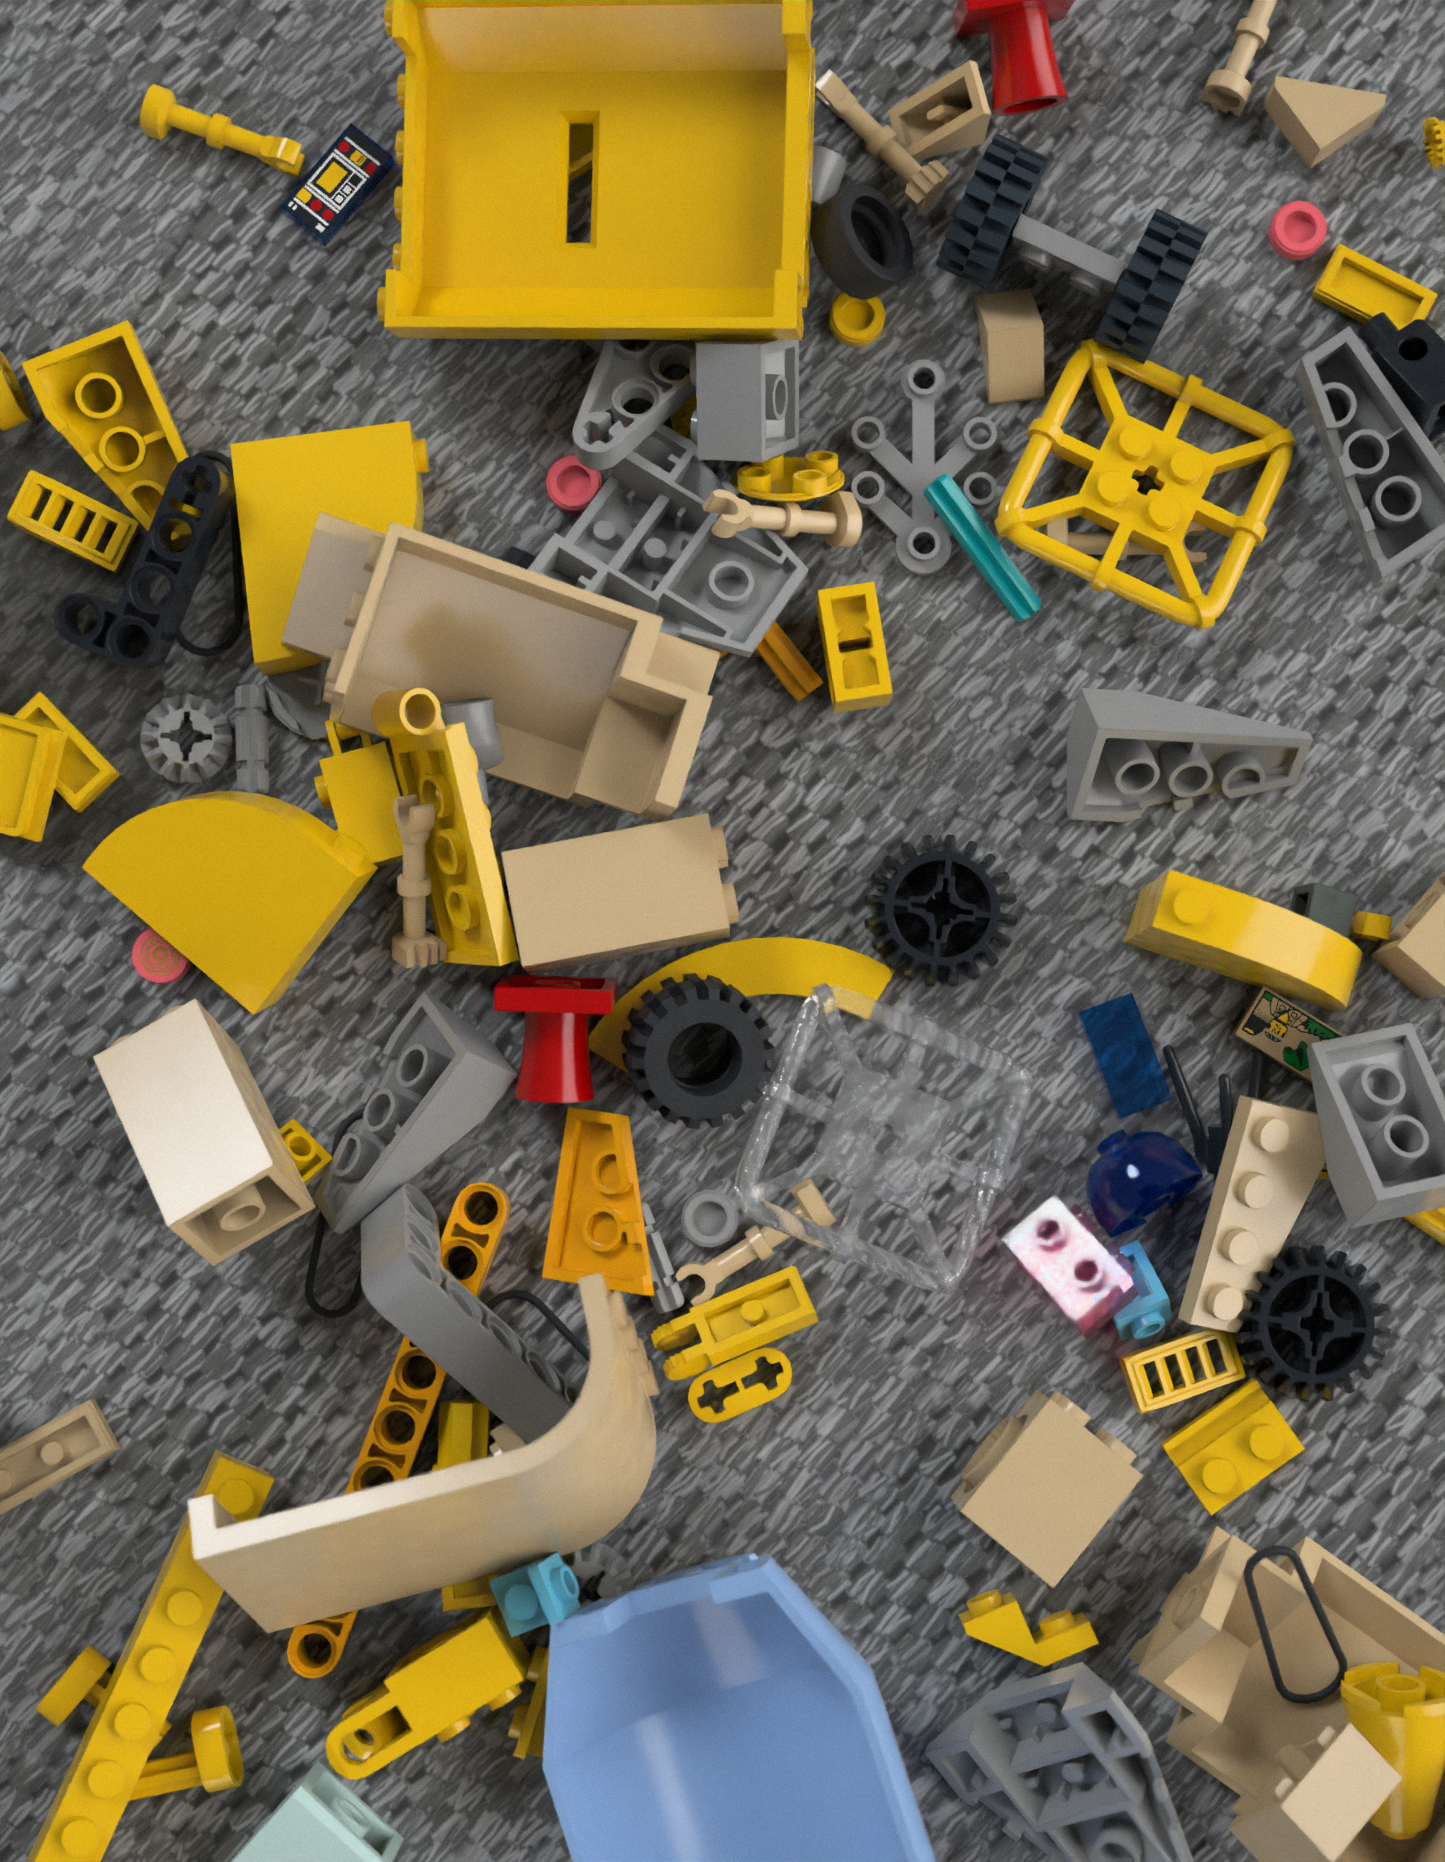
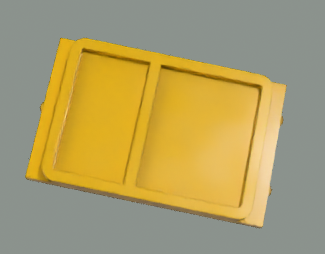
M0 712V833L42 842L68 732Z

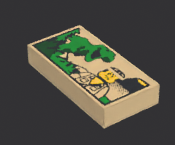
M1265 986L1259 988L1232 1033L1233 1037L1255 1050L1262 1051L1264 1056L1311 1085L1313 1084L1306 1048L1310 1043L1345 1036Z

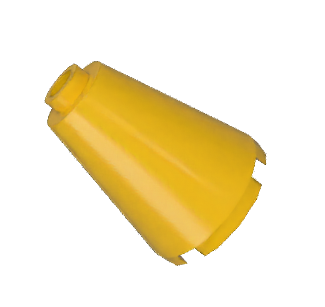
M1399 1662L1366 1663L1349 1668L1344 1673V1681L1341 1680L1340 1688L1347 1724L1351 1723L1402 1777L1369 1820L1373 1825L1381 1828V1832L1388 1837L1395 1839L1414 1838L1417 1832L1426 1829L1430 1825L1445 1767V1672L1419 1665V1676L1399 1673Z

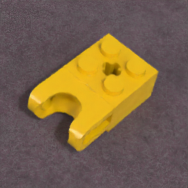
M488 1606L479 1609L400 1658L385 1678L384 1684L356 1700L344 1712L341 1720L334 1726L326 1740V1755L330 1765L337 1773L350 1780L369 1776L435 1735L440 1743L452 1738L471 1724L469 1717L487 1703L491 1711L505 1705L522 1692L520 1685L526 1681L525 1676L532 1657L519 1635L511 1638L499 1606ZM357 1730H366L372 1736L373 1741L365 1740L358 1734ZM343 1742L352 1754L364 1760H356L349 1757L344 1751Z

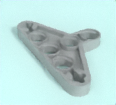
M580 339L600 353L572 432L576 459L583 466L594 470H604L615 466L696 394V387L691 383L690 373L683 379L671 380L664 377L661 372L665 367L673 364H681L690 369L691 357L696 352V343L701 342L700 340H649L650 342L646 347L634 351L627 350L620 345L623 339ZM634 398H644L653 404L650 410L642 414H631L622 408L627 401ZM609 412L613 413V418L615 421V424L613 426L611 424V414ZM607 436H609L608 443L605 444L601 441L605 439ZM593 438L597 440L591 445L589 444V439Z

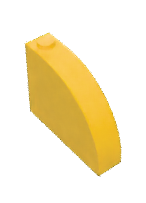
M410 421L230 444L253 657L255 665L264 676L296 671L325 660L281 644L320 512L386 535L391 522L422 532L424 507L420 473L430 472V463L425 438L416 439Z
M214 791L195 794L149 809L115 829L98 845L81 867L253 1015L270 1007L279 1000L378 869L376 865L366 858L367 852L365 848L354 838L346 834H338L320 819L295 805L270 796L242 791Z
M1171 869L1141 889L1124 943L1258 987L1265 986L1273 992L1337 1013H1342L1346 1010L1363 956L1361 949L1349 939L1306 917L1255 897Z

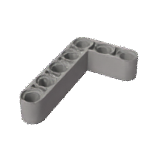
M406 1183L362 1219L361 1285L372 1306L528 1444L535 1442L555 1428L575 1405L582 1391L441 1266L439 1219L428 1198L415 1186Z

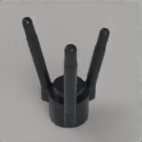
M1166 1045L1163 1047V1054L1193 1137L1195 1158H1205L1207 1173L1218 1174L1234 1118L1230 1076L1224 1073L1219 1076L1221 1123L1209 1125V1136H1206L1172 1046ZM1258 1049L1253 1052L1248 1097L1260 1099L1264 1062V1053Z

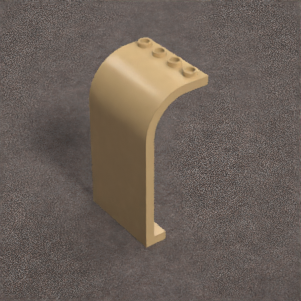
M602 1273L578 1278L591 1346L589 1371L585 1385L575 1405L566 1417L543 1437L510 1452L238 1523L212 1494L187 1500L194 1560L267 1633H272L521 1567L556 1552L560 1556L566 1555L593 1544L613 1530L638 1502L651 1475L656 1453V1425L650 1396L659 1394L658 1382L652 1361L647 1359L643 1341L637 1337L632 1316L627 1315L621 1292L610 1293Z

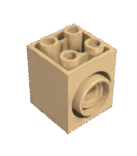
M1036 1390L1016 1416L1010 1415L1001 1421L979 1446L962 1473L964 1481L951 1498L965 1516L1054 1589L1143 1475L1130 1465L1137 1455L1102 1427L1093 1435L1084 1427L1091 1417L1066 1396L1056 1390L1048 1398Z

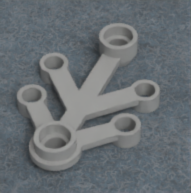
M917 360L909 364L905 368L900 382L901 395L912 406V464L884 437V426L875 417L864 416L859 418L853 424L850 437L852 446L858 452L869 454L912 497L911 519L884 494V481L875 472L864 471L856 475L850 492H853L858 506L869 509L897 537L895 553L899 563L909 572L918 575H928L937 572L946 564L951 553L950 536L952 533L939 516L935 518V510L924 496L923 491L925 487L945 473L953 479L977 455L989 452L997 438V429L991 420L985 417H975L965 425L962 438L935 464V404L939 402L944 393L946 378L941 367L930 360ZM919 373H926L933 378L934 384L928 389H921L915 385L913 378ZM864 427L873 428L878 434V439L873 443H864L858 438V431ZM974 428H983L989 434L990 439L984 444H977L971 440L969 432ZM975 472L965 480L962 493L976 511L985 509L994 501L997 493V484L990 474ZM872 482L878 489L877 495L873 498H863L857 491L859 484ZM977 482L984 483L989 488L990 494L984 499H977L971 495L969 487ZM918 537H927L933 542L934 549L928 554L918 553L914 549L913 541Z

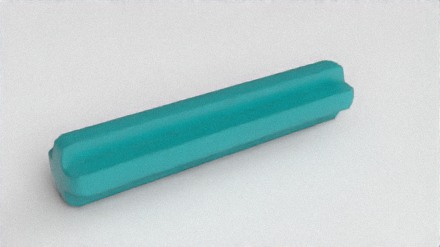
M945 473L930 482L923 491L924 496L1013 618L1020 622L1037 612L1041 607L1040 598L951 476Z

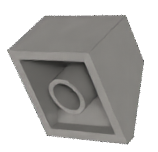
M706 340L696 343V352L693 353L690 361V379L692 385L696 387L697 409L693 412L690 431L692 441L697 444V459L764 462L798 448L799 340Z

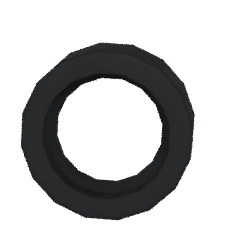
M859 183L846 187L820 204L812 215L810 236L814 253L826 275L836 287L850 297L866 301L880 295L908 276L913 267V247L909 231L900 213L888 198L875 188ZM853 227L863 238L870 252V256L861 246L854 232Z

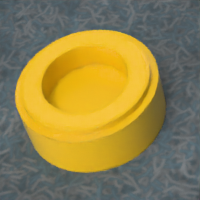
M842 292L834 300L829 315V325L834 337L842 344L855 348L865 347L873 343L880 336L885 321L884 306L877 296L865 301L850 297L845 292Z

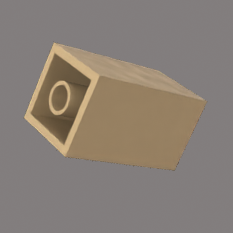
M708 813L501 852L521 964L530 975L730 938L729 924L739 922L733 883L722 885L719 868L729 867L722 826L711 828Z
M196 999L169 1009L160 1019L134 1034L118 1038L108 1049L93 1057L167 1226L212 1266L217 1265L315 1208L313 1200L238 1044Z

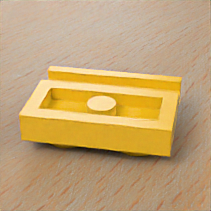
M1254 1378L1248 1380L1160 1443V1446L1169 1456L1199 1502L1211 1516L1305 1449L1275 1405L1261 1389V1385Z

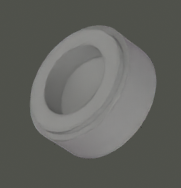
M703 1190L687 1200L682 1210L681 1223L685 1234L691 1241L703 1247H716L727 1242L735 1233L738 1225V1212L734 1202L726 1194L717 1190Z

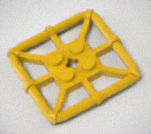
M1094 338L1082 341L1080 349L1067 362L1041 417L1034 419L1027 431L1029 442L1001 497L998 517L994 520L999 536L1007 537L1009 541L1020 549L1091 582L1089 588L1101 594L1106 589L1175 623L1193 626L1198 631L1214 626L1215 619L1220 616L1228 605L1253 547L1261 545L1266 535L1267 528L1264 523L1290 468L1293 455L1292 448L1297 443L1292 430L1284 429L1270 417L1202 386L1203 379L1192 374L1187 379L1147 359L1145 364H1142L1093 341ZM1107 366L1177 399L1163 431L1127 414ZM1086 374L1110 428L1100 450L1063 433L1061 429ZM1190 406H1193L1257 436L1261 440L1209 454L1176 438ZM1048 452L1089 471L1078 494L1029 509L1022 508ZM1269 459L1244 515L1237 516L1202 499L1213 475ZM1143 474L1150 476L1158 485L1159 491L1151 489L1147 495L1139 493L1137 491L1139 483L1132 477L1135 475L1142 476ZM1081 516L1113 531L1114 535L1102 560L1099 561L1034 529L1046 526L1047 523L1062 518L1069 519ZM1191 520L1232 539L1207 595L1202 593L1181 543ZM1128 539L1163 555L1181 599L1115 568Z

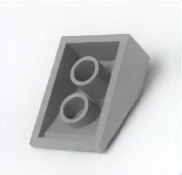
M1412 1023L1310 1043L1306 1050L1328 1176L1350 1228L1445 1207V1096Z

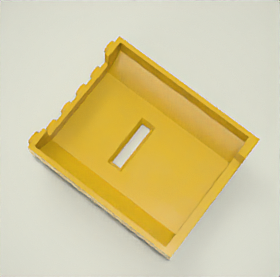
M386 0L384 8L386 32L389 36H392L393 40L405 53L406 67L405 74H399L397 79L398 104L401 109H404V130L397 131L395 140L397 162L399 165H403L402 187H396L394 193L395 216L397 221H401V243L394 244L392 254L393 269H386L385 287H379L377 293V313L379 320L384 322V327L397 338L802 340L804 330L802 307H807L810 276V225L816 74L815 48H811L810 39L813 1ZM570 124H594L590 243H567Z

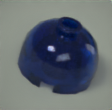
M1119 1130L1104 1139L1096 1147L1100 1157L1089 1169L1085 1185L1087 1203L1100 1227L1105 1229L1110 1238H1118L1146 1224L1148 1221L1143 1217L1155 1212L1167 1202L1169 1208L1178 1203L1202 1180V1171L1189 1151L1179 1141L1164 1133L1145 1130L1129 1137L1125 1130Z

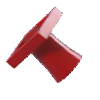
M1075 0L958 1L952 14L955 37L988 32L992 71V115L1012 116L1041 111L1058 106L1069 99L1058 68L1049 22L1063 20Z
M505 974L495 986L494 1011L525 1012L522 1059L514 1095L516 1098L545 1103H574L589 1101L595 1098L589 1059L588 1014L612 1015L617 1002L618 978Z

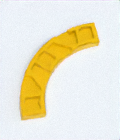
M768 937L722 943L678 959L642 980L616 1003L612 1015L606 1014L599 1021L588 1037L589 1050L629 1074L623 1064L622 1054L626 1053V1048L621 1042L623 1030H630L632 1025L627 1016L632 1007L640 1011L645 1003L640 997L648 989L654 995L663 990L660 982L670 977L676 983L683 982V974L696 973L703 980H706L707 975L720 978L726 985H733L746 998L777 994L805 997L840 1007L865 1020L895 970L889 969L877 960L853 950L810 939Z

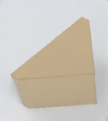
M969 60L888 111L892 129L899 135L897 142L916 161L984 144L991 113L976 61Z
M1276 76L1265 97L1264 109L1310 169L1370 128L1385 106L1386 95Z
M1022 289L975 295L974 300L988 404L993 405L1044 398V325L1031 290Z

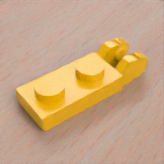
M790 1266L690 1308V1313L673 1319L660 1327L658 1326L656 1330H653L654 1333L651 1334V1339L655 1349L657 1348V1351L661 1350L663 1352L690 1343L699 1333L702 1343L687 1348L679 1354L675 1353L674 1356H670L668 1360H665L663 1364L667 1379L669 1378V1381L673 1380L675 1382L676 1380L681 1381L689 1376L702 1373L710 1363L713 1367L815 1324L819 1320L796 1266Z

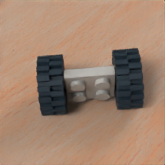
M997 133L985 150L984 156L977 165L974 176L965 190L963 199L954 214L955 217L948 228L945 236L946 239L939 251L936 266L988 290L1013 243V247L1019 250L1018 255L1020 257L1018 260L1046 274L1049 273L1052 266L1071 274L1069 277V284L1094 297L1099 298L1102 290L1114 294L1093 341L1145 364L1208 232L1156 209L1130 263L1126 265V262L1026 216L1046 170L1049 158Z

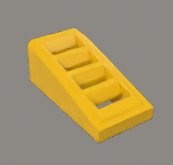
M34 470L28 472L7 515V520L17 529L115 574H118L141 527L140 522ZM48 494L50 498L39 520L36 521L35 518ZM65 503L70 504L72 508L61 531L54 530L53 527ZM87 513L95 517L81 543L76 541L75 538ZM109 522L117 527L104 553H101L95 549Z
M1208 1327L1118 1355L1134 1409L1140 1414L1171 1405L1246 1377L1232 1332ZM1214 1339L1217 1340L1226 1370L1215 1373L1206 1342ZM1195 1347L1204 1377L1194 1379L1185 1352L1186 1349ZM1174 1354L1183 1384L1173 1386L1164 1357ZM1152 1361L1162 1388L1161 1391L1155 1393L1151 1391L1143 1366Z

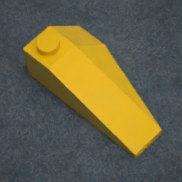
M127 320L21 364L47 420L81 455L83 460L99 475L148 531L173 470L179 462L188 458L189 455L134 327ZM197 477L194 487L204 492ZM184 504L182 511L200 518L203 514V511ZM188 523L178 525L172 532L171 544L177 552L189 547L191 544L192 530Z

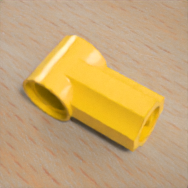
M478 1400L440 1401L437 1434L438 1458L437 1462L433 1464L432 1472L489 1457L490 1410Z

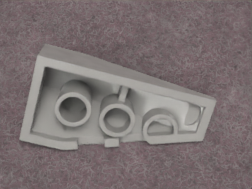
M1081 688L1067 732V815L1069 820L1125 822L1142 818V807L1171 801L1176 811L1193 807V796L1223 790V793L1232 799L1296 785L1313 738L1310 732L1138 691Z
M423 991L391 1034L383 1051V1054L392 1057L387 1071L378 1088L367 1084L360 1099V1102L366 1104L363 1121L356 1134L348 1133L342 1137L313 1197L332 1231L342 1235L484 1120L497 1101L504 1096L509 1085L517 1076L494 1043L433 995Z

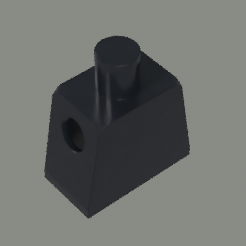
M1384 312L1375 315L1360 328L1357 335L1372 352L1371 358L1432 443L1445 434V341L1425 320L1416 319L1401 330H1398Z

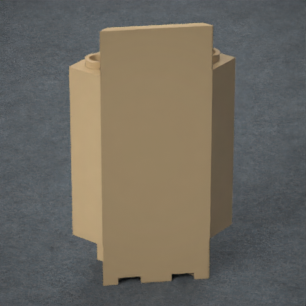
M320 512L314 528L281 640L282 645L331 661L325 677L326 683L323 690L325 692L322 699L323 702L331 704L330 721L390 741L389 737L384 736L376 729L372 720L373 704L377 697L384 692L424 688L431 691L437 697L440 704L492 697L504 759L499 765L485 770V774L587 809L596 801L657 823L662 822L678 807L713 698L707 694L721 652L661 632L660 628L664 618L394 522L390 523L386 535ZM405 706V717H406V719H407V718H408V712H407V708H406V706Z
M1216 1526L1205 1542L1206 1547L1198 1566L1190 1574L1185 1571L1160 1607L1159 1611L1162 1615L1157 1626L1141 1640L1138 1639L1127 1656L1140 1665L1138 1674L1180 1703L1165 1742L1240 1796L1250 1793L1254 1797L1280 1766L1276 1762L1275 1756L1284 1745L1291 1743L1296 1747L1314 1739L1324 1727L1331 1726L1333 1729L1346 1725L1347 1721L1340 1695L1341 1686L1334 1694L1327 1698L1309 1704L1293 1703L1283 1698L1277 1691L1244 1581L1243 1571L1245 1565L1257 1551L1234 1534L1229 1535ZM1305 1536L1292 1548L1298 1554L1346 1657L1348 1669L1366 1663L1399 1662V1673L1419 1676V1665L1445 1672V1635L1309 1537ZM1283 1556L1276 1564L1267 1558L1261 1560L1254 1567L1252 1573L1283 1684L1288 1691L1294 1694L1307 1695L1316 1693L1329 1686L1336 1678L1339 1671L1338 1661L1290 1558ZM1445 1767L1430 1825L1426 1829L1417 1832L1414 1838L1395 1839L1384 1835L1381 1832V1828L1373 1825L1368 1820L1335 1862H1445Z

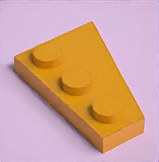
M568 1107L542 1278L578 1284V1278L602 1273L610 1290L654 1296L629 1116Z

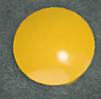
M813 451L807 453L805 458L784 457L783 453L764 462H750V464L740 468L732 477V485L740 493L760 500L778 503L813 500L838 490L845 482V475L838 468V455L831 451Z

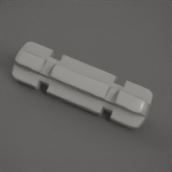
M257 684L240 685L235 689V709L240 711V716L235 717L236 762L241 764V769L236 770L237 789L242 792L266 794L270 789L269 771L264 768V764L269 763L268 718L263 716V711L268 710L266 688Z
M641 1202L654 1296H650L655 1311L663 1314L681 1307L684 1304V1296L678 1281L673 1282L671 1277L674 1274V1270L659 1230L654 1232L652 1224L655 1223L651 1209L646 1202Z

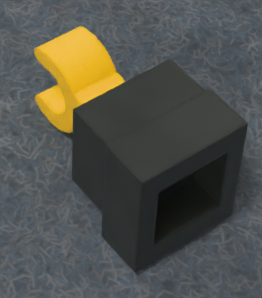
M1311 883L1294 888L1291 912L1317 922L1347 939L1349 935L1375 942H1378V939L1389 940L1393 920L1389 916L1354 910L1357 894L1336 890L1335 887L1319 883Z

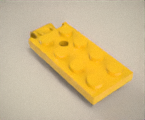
M412 688L382 693L373 704L372 720L376 729L390 739L403 796L416 794L418 796V805L431 803L434 806L435 823L426 841V874L431 876V893L427 898L436 936L447 942V959L442 960L443 963L502 966L520 960L516 946L517 937L514 920L508 912L503 890L505 881L504 871L501 863L495 856L490 835L491 815L488 807L482 801L476 775L478 760L474 749L469 744L465 723L458 722L445 727L441 718L440 703L437 697L427 689ZM405 706H406L407 712H408V718H407V719H406V717H405Z

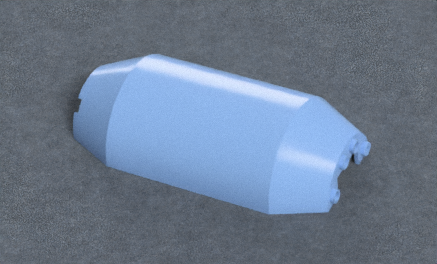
M755 1553L737 1555L672 1572L634 1586L635 1590L624 1592L617 1597L606 1600L600 1599L578 1609L563 1621L551 1625L542 1768L573 1862H937L871 1666L769 1554L762 1555L761 1558H758Z

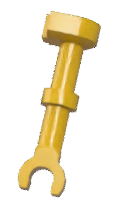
M152 84L144 97L140 112V126L144 135L162 140L168 135V131L173 126L205 138L208 146L222 150L224 146L258 157L262 162L271 165L281 172L298 177L305 159V155L300 153L302 144L284 137L263 136L231 124L230 117L215 113L211 117L178 105L172 90L156 84Z

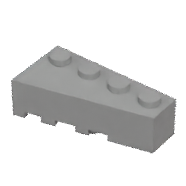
M1349 326L1301 358L1294 374L1372 584L1376 586L1445 539V462Z

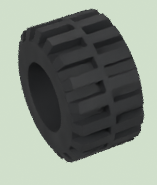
M696 973L683 974V982L676 983L672 977L661 981L663 990L654 995L648 989L640 997L645 1003L640 1011L632 1007L627 1016L632 1025L630 1030H623L621 1042L626 1048V1053L622 1054L624 1067L629 1072L630 1080L646 1104L654 1112L656 1110L659 1111L665 1120L676 1124L679 1119L682 1120L687 1128L700 1129L701 1121H707L711 1128L724 1125L722 1116L728 1113L737 1120L746 1114L741 1105L748 1099L756 1105L763 1096L757 1088L759 1082L762 1081L769 1084L773 1071L767 1066V1060H775V1047L768 1041V1037L772 1036L768 1024L760 1016L759 1010L737 988L731 984L726 985L720 978L707 975L706 980H703ZM704 1022L719 1024L725 1029L726 1049L721 1061L714 1069L695 1078L679 1077L669 1071L667 1064L668 1052L673 1040L681 1031L691 1025Z

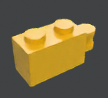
M330 720L325 721L334 756L319 760L323 775L314 777V781L323 809H333L338 827L334 831L338 834H346L358 841L367 852L366 858L377 867L402 861L403 841L400 839L398 827L394 819L393 802L394 798L403 796L392 748L385 741L375 744L371 734ZM360 735L364 747L345 753L342 740Z

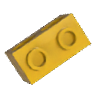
M874 581L818 590L816 610L833 714L889 705L893 691Z

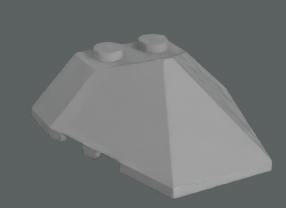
M663 423L624 459L612 467L611 476L567 535L563 538L554 533L527 569L663 617L660 628L661 632L689 642L748 658L755 651L809 571L773 530L747 528L743 531H736L729 538H720L713 535L711 528L721 515L715 512H705L702 507L714 490H727L737 497L739 492L728 480L722 482L703 460L697 459V446L694 442Z
M1082 1662L990 1690L932 1740L924 1752L960 1798L972 1807L979 1800L1004 1820L1001 1829L1015 1841L1019 1840L1021 1835H1023L1048 1855L1046 1862H1194L1147 1733L1115 1691Z

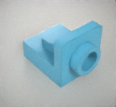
M1135 1240L1086 1263L1088 1272L1113 1319L1115 1330L1121 1341L1133 1336L1135 1339L1152 1336L1165 1326V1321L1172 1318L1169 1297L1139 1240Z
M558 1552L499 1575L489 1581L511 1638L547 1623L553 1625L561 1622L581 1608L577 1599L579 1595L577 1580L572 1570L568 1566L563 1565Z

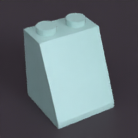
M317 1761L230 1862H393L404 1838L322 1763Z

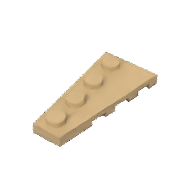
M1240 1095L1178 1318L1192 1325L1234 1333L1239 1332L1244 1322L1238 1318L1239 1313L1242 1310L1249 1311L1254 1302L1247 1300L1245 1296L1246 1290L1253 1289L1259 1293L1263 1284L1258 1281L1257 1273L1259 1271L1269 1273L1273 1266V1259L1278 1256L1326 1163L1318 1113Z

